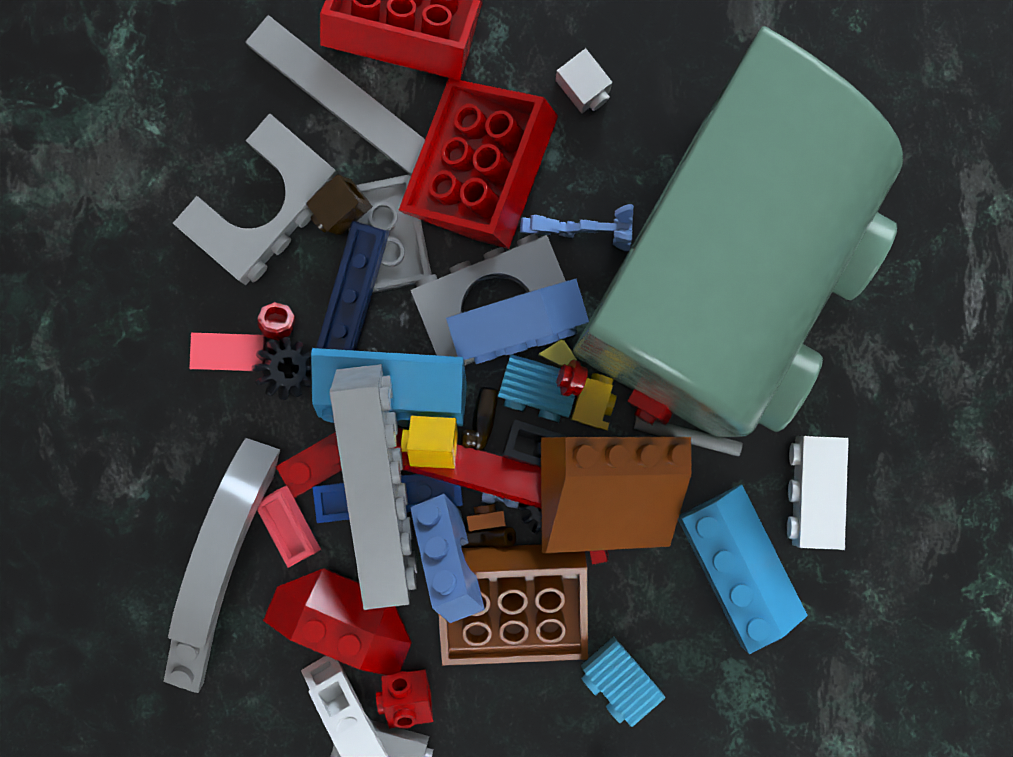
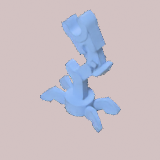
M627 204L615 210V217L617 219H614V223L580 220V223L567 221L566 224V222L559 223V220L539 215H531V218L522 217L520 232L541 235L559 233V236L573 238L575 233L609 232L614 233V246L623 251H630L634 206Z

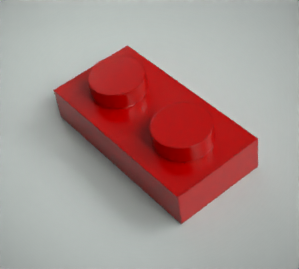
M336 432L276 466L294 498L342 471Z

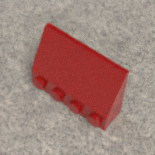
M325 0L320 12V46L461 80L483 0Z
M449 78L398 210L404 214L476 241L509 249L558 115L544 97Z

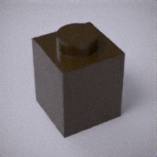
M338 174L305 203L313 213L311 216L313 223L321 231L342 235L351 227L352 220L357 222L373 207L352 179Z

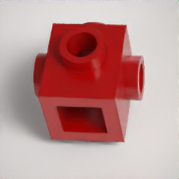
M426 670L401 671L392 675L382 676V691L376 692V703L379 715L385 714L389 729L397 727L410 728L416 724L433 722L431 689Z

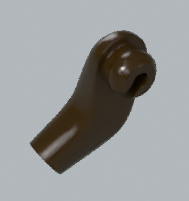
M491 387L480 388L473 413L472 430L466 429L462 431L461 445L463 447L480 451L484 450L494 424L498 389Z
M503 526L474 531L466 530L468 544L461 546V548L513 546L516 542V533L513 528Z

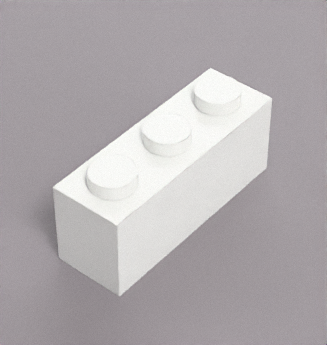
M796 436L795 443H791L789 452L790 464L795 465L794 480H790L788 486V498L790 502H793V517H788L787 536L789 539H792V545L799 548L845 550L848 438Z

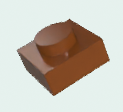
M495 504L473 507L474 514L467 515L469 531L506 526L504 509L496 510Z

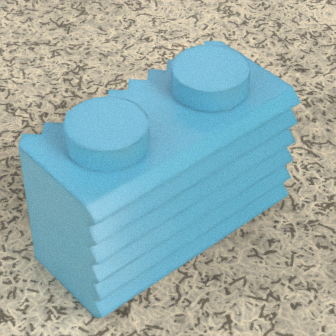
M510 354L498 395L499 398L505 399L504 407L524 412L525 407L529 406L540 410L538 417L559 423L561 416L569 418L575 399L573 394L568 397L561 395L560 386H557L556 383L560 368Z
M612 637L581 665L585 673L581 679L594 695H597L600 691L610 702L606 705L607 710L619 723L626 720L633 727L666 698L615 637Z

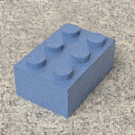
M577 279L544 287L446 318L457 356L463 357L464 360L474 358L475 364L489 361L505 354L507 356L521 352L530 347H539L559 341L562 338L578 334L576 326L589 322Z

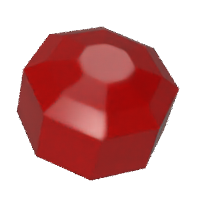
M274 302L262 307L258 316V327L264 337L280 340L291 335L295 325V316L289 306Z

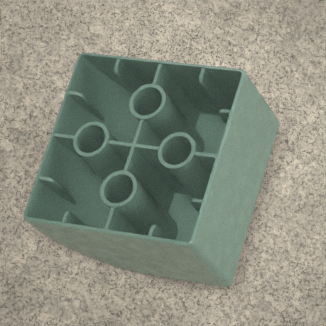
M766 26L761 27L704 119L573 348L572 353L574 356L633 391L636 389L666 405L672 413L712 436H747L755 430L758 423L774 432L784 429L803 405L821 370L823 357L820 353L803 343L831 293L833 292L845 300L855 299L877 273L896 237L897 223L878 213L880 206L900 173L904 161L901 143L889 122L861 92L829 66Z

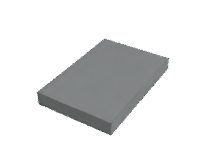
M411 174L356 185L373 206L357 222L390 231L372 293L416 285L418 280L432 275L421 220L398 210Z

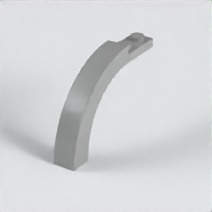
M245 438L227 469L201 527L180 587L168 638L171 639V645L163 682L195 693H199L203 686L224 594L249 526L262 498L274 479L280 449Z

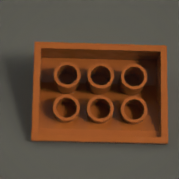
M691 437L541 438L542 553L670 547L692 474Z
M542 545L461 548L467 565L477 576L485 610L449 623L439 614L442 666L588 660L587 563L585 551L542 553Z

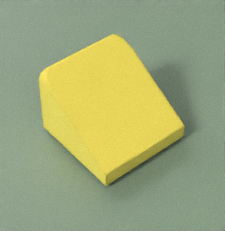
M562 339L538 355L540 358L560 368L563 364L568 365L573 359L577 360L565 340Z

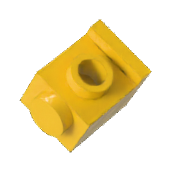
M596 373L592 374L591 379L587 378L582 392L577 396L570 420L601 430H608L609 423L604 422L603 417L604 415L611 416L617 395L611 394L614 379Z

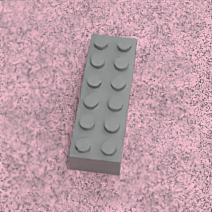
M382 364L337 369L330 389V398L363 608L367 610L409 605L410 590L417 588L415 573L418 570L416 553L411 549V539H413L411 518L407 517L406 505H408L406 483H401V470H403L401 448H394L396 447L398 426L396 413L389 412L391 410L390 399L393 398L390 375L383 376Z

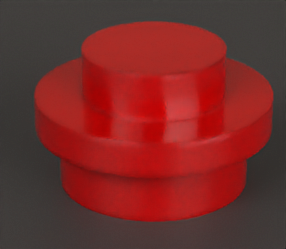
M573 359L568 365L563 364L560 368L556 383L557 386H560L561 395L568 397L573 394L578 396L582 392L587 380L588 369L581 366L580 361Z

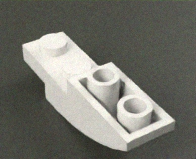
M324 656L302 669L301 672L310 689L308 692L340 756L388 757L340 661Z

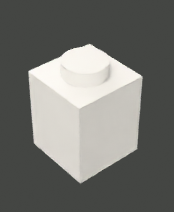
M586 48L560 67L556 73V82L581 113L589 108L593 111L597 110L610 98L608 93L613 82Z

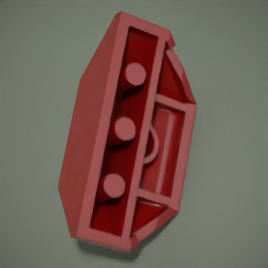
M326 568L278 586L263 619L265 623L290 641L359 670L383 675H392L400 672L412 644L396 606L364 610L360 583Z

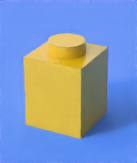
M411 416L409 430H403L401 440L402 452H407L410 466L455 469L458 442L456 418Z

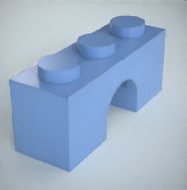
M445 494L410 507L432 608L449 623L485 610L477 576L467 565L461 546L468 544L461 511Z

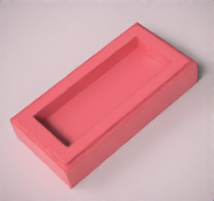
M191 333L189 369L253 371V365L264 364L256 356V353L259 350L265 351L266 337L250 334Z
M287 485L262 498L257 511L287 568L321 550Z

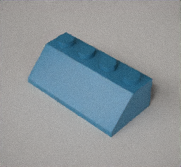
M312 348V404L317 416L323 420L334 423L330 389L337 369L382 364L383 376L390 375L393 398L390 399L391 410L389 412L396 413L397 425L409 427L411 416L456 418L457 426H463L467 392L463 357Z
M742 484L679 515L678 521L740 646L748 654L783 638L808 616Z

